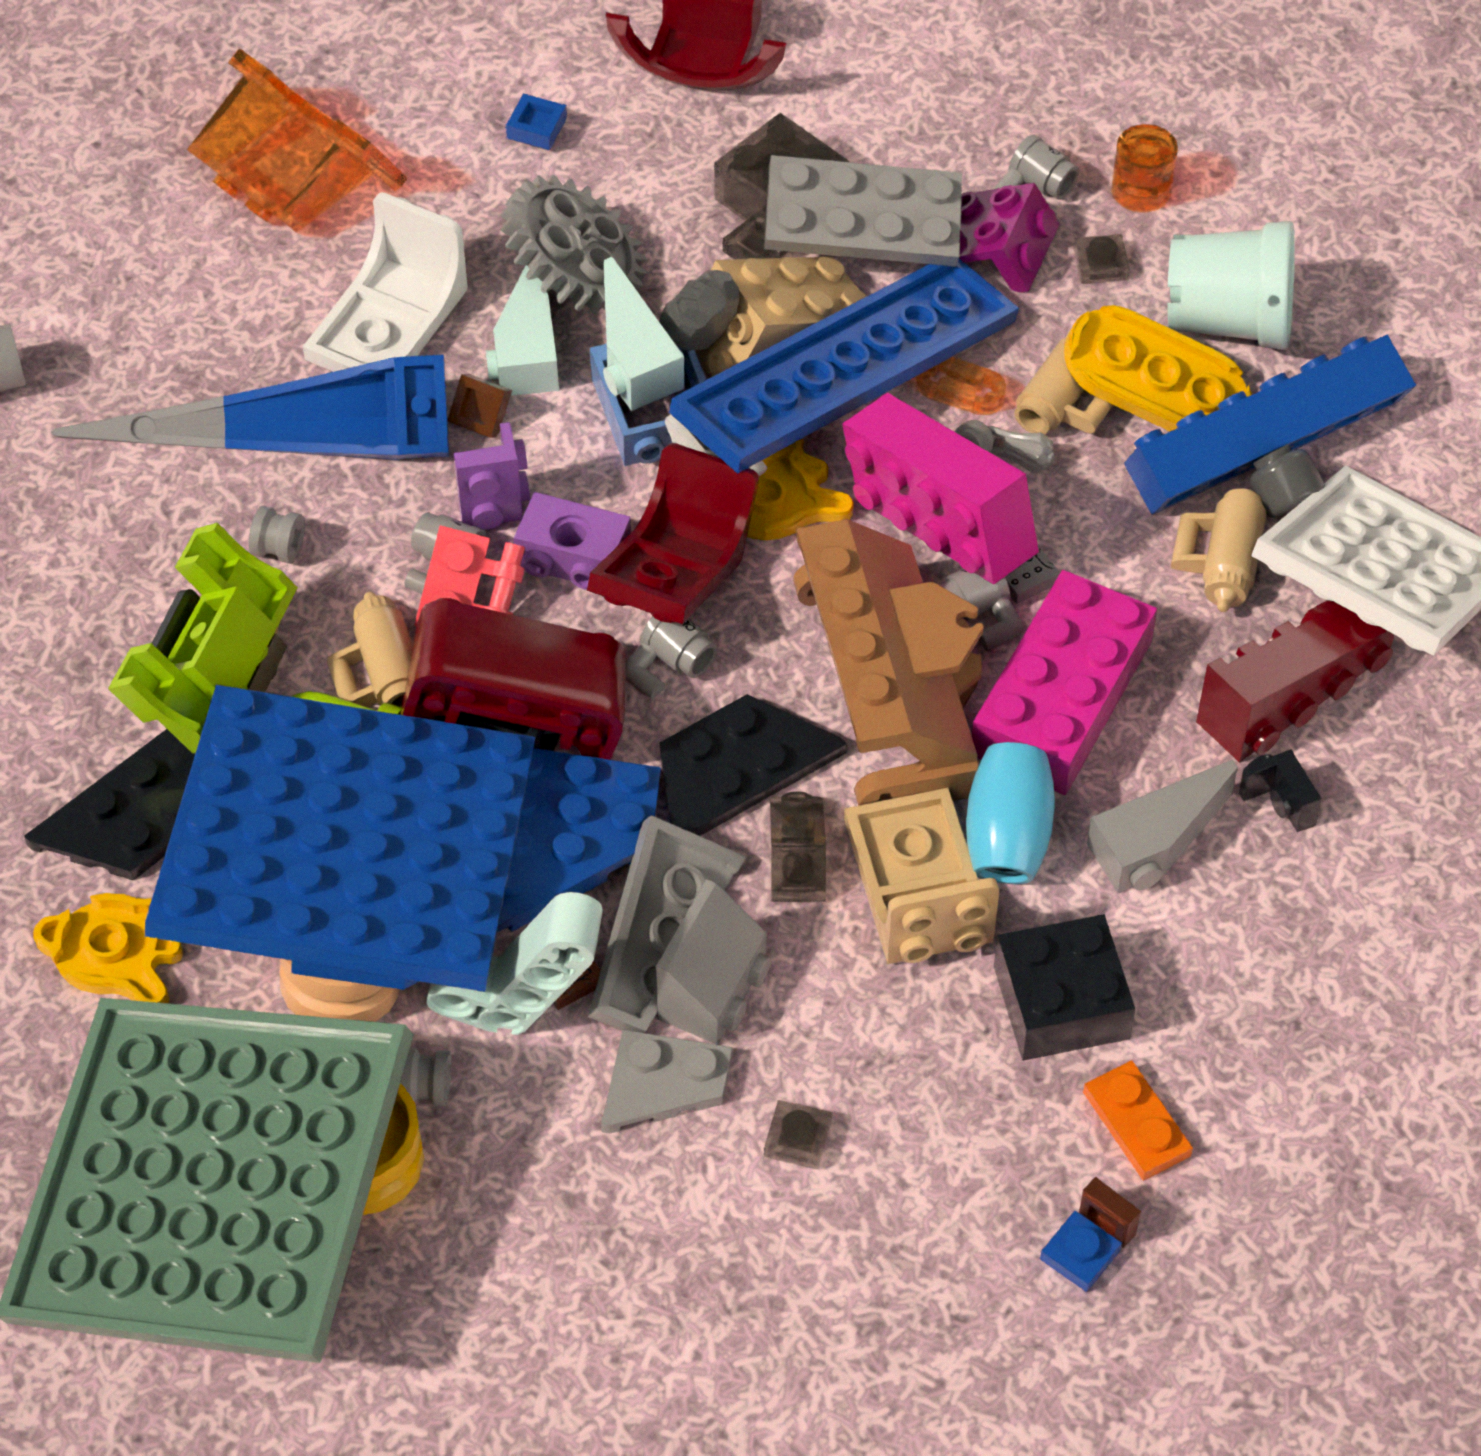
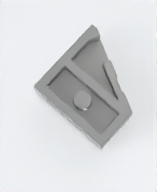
M622 1030L601 1122L602 1133L611 1134L619 1132L620 1126L651 1118L653 1122L673 1118L685 1110L700 1111L722 1105L732 1061V1047Z

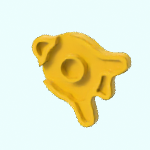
M803 438L762 460L768 468L765 473L759 476L758 489L747 535L748 538L766 541L777 540L795 534L796 528L805 527L812 523L834 522L845 519L850 520L852 518L854 503L848 494L819 486L828 479V465L823 460L804 453Z
M114 893L90 896L92 903L79 908L72 914L68 908L59 915L44 917L36 924L33 937L37 948L45 955L51 957L60 975L70 985L81 991L95 994H119L133 1001L169 1003L167 988L155 972V968L160 964H175L179 962L183 957L181 942L145 937V920L152 898L142 899L126 894Z

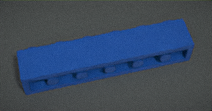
M1388 334L1371 342L1367 336L1358 338L1340 350L1342 355L1329 360L1326 354L1318 356L1304 364L1300 368V374L1289 379L1286 373L1278 374L1259 386L1260 392L1249 397L1246 396L1244 391L1238 392L1219 403V410L1205 416L1203 410H1198L1176 423L1177 429L1163 434L1161 429H1156L1134 442L1136 449L1127 458L1124 465L1151 515L1254 469V462L1287 444L1290 445L1292 450L1298 449L1401 401L1416 384Z

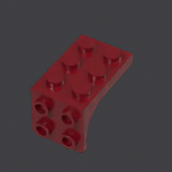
M677 443L668 444L662 450L655 485L639 523L590 572L587 591L603 596L611 604L618 606L629 605L649 612L659 621L683 624L739 566L743 558L759 484L757 472L747 468L737 474L718 457Z

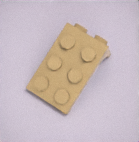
M834 257L715 260L711 270H720L731 274L739 287V303L736 315L722 336L708 349L695 350L701 368L711 378L867 297V295L859 290L845 272L843 265Z
M949 788L844 808V822L887 964L901 961L918 963L935 954L954 950L971 952L985 944L994 942L1000 890L994 878L978 880L971 864L968 847Z

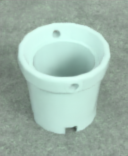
M1293 222L1267 223L1263 226L1262 230L1196 235L1174 234L1171 240L1168 269V287H1170L1171 303H1168V327L1177 332L1258 340L1262 347L1287 349L1291 336L1294 292L1295 233Z

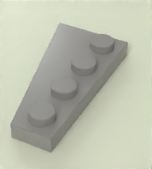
M652 815L642 822L635 853L631 861L588 1017L621 1031L628 1030L641 1033L647 1031L658 1011L657 963L705 880L708 879L716 882L725 890L733 874L739 871L746 856Z

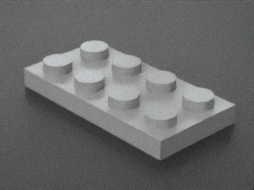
M771 155L764 249L956 267L960 246L962 173Z

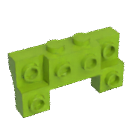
M219 523L196 528L175 565V568L202 595L168 658L152 643L131 647L108 687V690L143 723L158 720L192 753H196L216 685L248 690L247 685L256 667L267 656L268 644L298 589L283 571L268 565L249 553Z

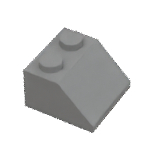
M705 880L656 965L658 1020L718 1045L726 1029L735 1031L738 1028L747 1007V1001L744 1000V997L751 985L757 988L762 985L770 968L771 957L766 955V932L716 882L711 880Z

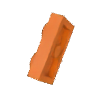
M1132 1060L1084 1084V1095L1143 1181L1191 1157L1193 1147Z

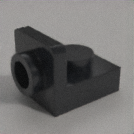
M1291 749L1274 756L1271 754L1259 756L1243 769L1239 795L1243 801L1270 792V799L1275 812L1280 818L1288 817L1296 832L1316 826L1322 798Z

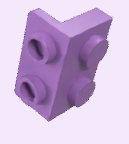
M510 422L500 423L501 446L453 453L461 521L468 525L486 530L495 528L504 522L522 520L523 518L521 502L530 500L529 485L525 469H528L523 439H513Z

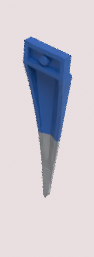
M444 355L392 357L222 397L55 428L51 433L57 438L388 460L449 457Z

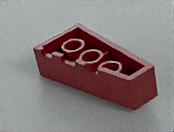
M1327 600L1308 610L1298 627H1295L1289 621L1276 627L1266 644L1259 646L1252 640L1238 647L1236 655L1239 658L1229 664L1221 657L1208 663L1196 723L1239 763L1254 752L1257 755H1263L1276 744L1281 732L1292 724L1297 728L1305 725L1315 715L1318 705L1329 697L1333 700H1338L1346 695L1353 687L1356 678L1367 670L1375 673L1383 668L1393 654L1391 646L1394 634L1380 626L1364 622L1351 610L1334 601Z

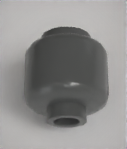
M1289 444L1254 462L1256 471L1252 473L1249 480L1253 491L1262 498L1267 515L1271 518H1280L1287 515L1312 493L1319 492L1324 488V481L1309 453L1303 449L1292 450Z

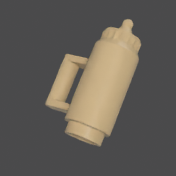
M1066 338L1059 341L1016 400L1015 418L1019 425L1030 433L1046 434L1048 431L1056 429L1061 422H1064L1091 434L1095 432L1113 407L1112 404L1098 397L1092 400L1085 411L1073 407L1084 392V389L1074 380L1067 368L1064 358Z
M1233 489L1228 491L1223 499L1218 502L1215 513H1184L1180 517L1171 568L1192 573H1203L1205 595L1210 602L1217 605L1220 612H1226L1229 608L1242 605L1248 597L1249 591L1254 586L1258 559L1251 555L1258 538L1263 535L1267 516L1262 498L1257 493L1248 489ZM1198 531H1211L1207 554H1194Z
M366 592L364 600L359 602L353 611L355 622L353 631L357 642L327 658L331 677L338 698L365 707L375 703L381 706L385 702L402 707L413 643L404 616L396 608L394 601L387 596H376L373 592ZM363 660L371 685L358 691L350 666Z

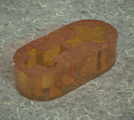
M954 357L916 376L917 390L923 396L974 414H993L999 411L1005 402L1006 383L999 373ZM938 372L946 374V377H941L938 382L930 380V377L936 376ZM983 387L992 389L984 397L976 395V392H980Z

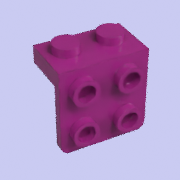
M1036 183L1016 186L1007 185L997 189L978 192L969 191L961 194L959 259L964 263L992 259L1009 288L1015 292H1027L1030 290L1060 226L1055 212L1049 207Z

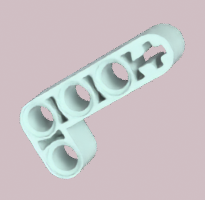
M567 892L557 895L499 957L492 956L485 992L430 983L427 997L428 1007L442 1016L488 1032L497 1033V1028L512 1029L513 1035L525 1032L592 964L603 912L602 905L596 899L581 893Z

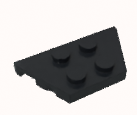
M746 694L659 742L670 823L701 836L843 756L847 751V743L830 732Z
M168 729L164 730L24 835L26 845L31 850L40 853L45 849L68 856L73 863L90 868L102 867L108 870L110 874L135 880L165 857L195 753L186 748Z

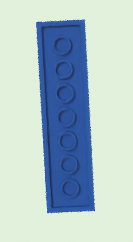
M958 259L956 267L928 264L673 397L669 413L738 474L742 470L751 467L1015 323L1019 307L960 259Z

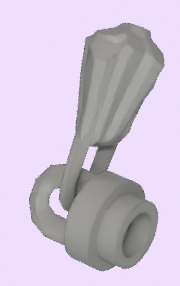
M977 420L966 421L954 431L988 452L1014 461L1034 474L1040 470H1046L1054 462L1053 441L1043 433L1010 432L994 426H986ZM997 437L1004 439L1003 448L993 445Z

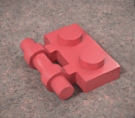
M440 525L414 626H417L422 608L426 604L440 598H452L463 604L513 615L514 613L509 612L516 583H522L525 568L521 567L525 547L505 542L501 561L487 559L486 555L490 538ZM481 575L496 578L489 606L474 603Z

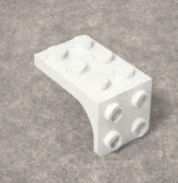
M380 192L373 200L375 229L366 261L358 276L303 345L304 359L334 372L392 357L418 356L468 290L463 233L461 226L446 215L436 214L416 206L404 198Z

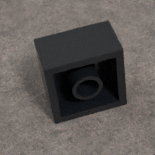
M1105 914L997 935L994 970L1022 1061L1130 1040L1136 1008Z

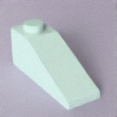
M614 258L605 259L604 287L607 367L603 369V375L611 393L614 396L621 395L630 410L633 411L684 389V356Z
M527 265L523 269L493 329L495 350L486 351L489 380L499 379L500 386L512 390L511 396L559 391L557 358L548 292H541L542 281L539 278L530 280L526 278L530 270Z

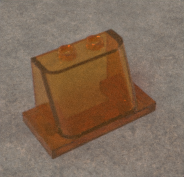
M240 48L228 64L242 78L187 148L188 152L217 174L212 182L234 199L239 192L243 193L249 198L244 206L266 223L274 216L295 233H298L372 176L394 191L402 187L408 179L370 141L338 118L334 121L292 91L271 70Z

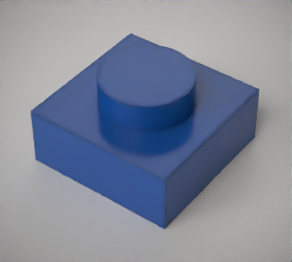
M523 93L506 124V138L550 150L567 119V106Z
M1074 1210L1041 1250L1040 1260L1082 1290L1088 1292L1118 1255L1122 1243Z

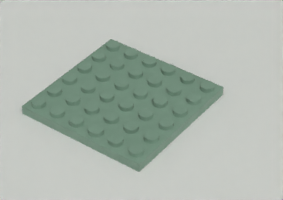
M100 998L0 1300V1319L6 1324L321 1363L414 1034L405 1024Z

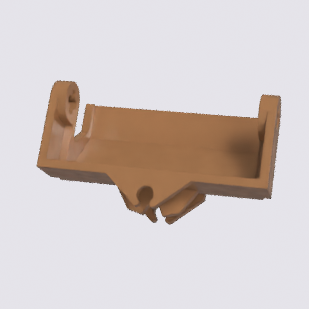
M849 519L796 528V539L805 565L795 572L793 577L798 599L802 604L807 606L817 605L859 752L866 753L902 746L920 760L914 764L883 769L862 777L854 787L858 806L943 788H949L952 801L968 799L974 775L979 766L977 763V752L963 708L976 689L978 680L982 675L981 655L971 653V651L983 634V624L976 623L973 627H970L966 620L962 618H977L978 608L933 581L923 583L912 546L908 543Z

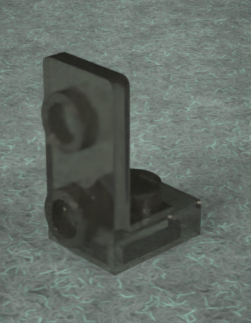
M799 791L788 792L781 797H771V902H826V834L823 798Z

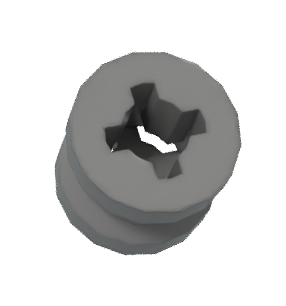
M260 506L256 511L250 528V553L258 557L272 554L276 555L281 562L294 563L304 538V516L294 512L288 513L286 516L280 515L272 507Z
M410 1048L400 1083L403 1084L414 1102L417 1100H430L434 1106H447L452 1069L451 1051L437 1050L433 1055H423L416 1048Z

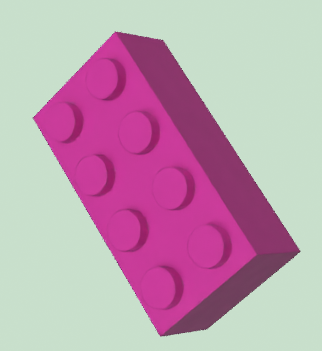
M888 392L842 423L847 445L845 447V454L851 464L855 483L853 492L858 502L864 508L876 511L889 519L899 530L910 532L924 541L933 551L942 552L958 562L965 571L975 573L993 585L1039 552L1026 473Z
M1062 569L973 721L972 739L977 752V758L982 760L987 748L996 743L1014 742L1038 747L1047 754L1054 782V791L1066 796L1152 643L1158 608Z

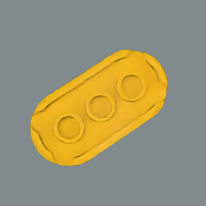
M1109 305L1102 306L1100 310L1085 312L1073 324L1065 339L1064 358L1067 368L1074 380L1084 390L1170 432L1177 429L1176 423L1193 412L1203 410L1206 416L1219 410V403L1238 392L1244 391L1247 397L1252 395L1250 386L1246 387L1245 381L1241 377L1243 374L1242 370L1231 358L1125 307Z

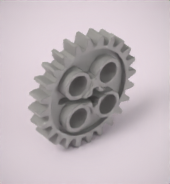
M538 175L533 182L527 179L520 188L516 189L505 203L507 207L501 213V217L506 220L501 227V231L511 236L505 243V246L519 252L513 261L515 264L528 266L530 270L526 278L528 280L539 278L542 281L541 292L543 293L548 292L550 289L556 291L558 303L562 304L566 298H570L576 311H580L587 304L593 314H597L602 307L605 310L604 260L613 257L638 291L643 285L641 280L647 274V271L641 267L646 261V256L636 252L642 245L641 241L628 236L633 226L621 224L617 220L621 215V211L619 209L609 211L605 207L607 198L602 196L595 200L591 197V189L587 185L582 191L577 190L571 178L562 185L556 175H552L548 181L541 175Z

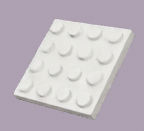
M1346 465L1324 483L1323 489L1308 496L1258 538L1251 555L1267 564L1273 572L1282 576H1289L1311 588L1318 597L1342 605L1356 613L1364 622L1380 626L1402 638L1411 648L1425 651L1433 656L1481 610V537Z

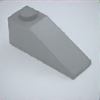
M1233 759L1091 817L1087 845L1117 893L1132 887L1136 890L1150 888L1171 868L1232 795L1238 766Z

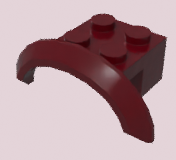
M663 0L662 23L651 50L635 35L630 25L629 16L608 12L605 15L607 29L615 45L631 62L643 71L664 81L696 89L725 91L746 88L757 84L775 72L784 58L787 45L785 42L764 39L759 54L747 62L761 23L762 0Z

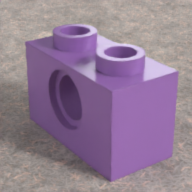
M534 492L513 538L514 544L525 547L521 567L525 568V571L532 576L542 578L550 575L569 580L577 587L587 590L590 572L631 533V517Z

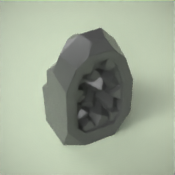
M707 270L696 280H689L679 294L665 305L659 322L675 345L681 349H708L722 336L736 315L739 303V287L730 273L720 270Z

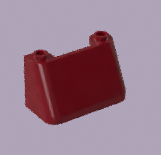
M440 598L426 604L421 610L416 626L401 715L428 720L446 715L445 722L456 724L459 712H466L560 733V749L570 751L573 744L578 748L582 756L611 760L622 735L625 718L626 650L620 642L606 633H590L463 604L452 598Z

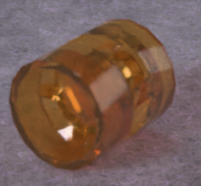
M1140 124L1124 130L1117 139L1111 193L1114 200L1123 208L1142 213L1157 211L1165 206L1171 198L1178 144L1175 137L1169 131L1157 125Z

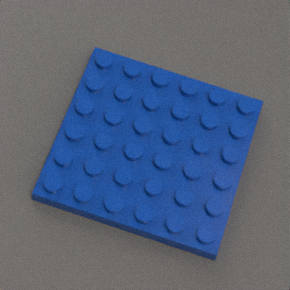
M216 685L145 920V937L485 992L534 752L535 737Z

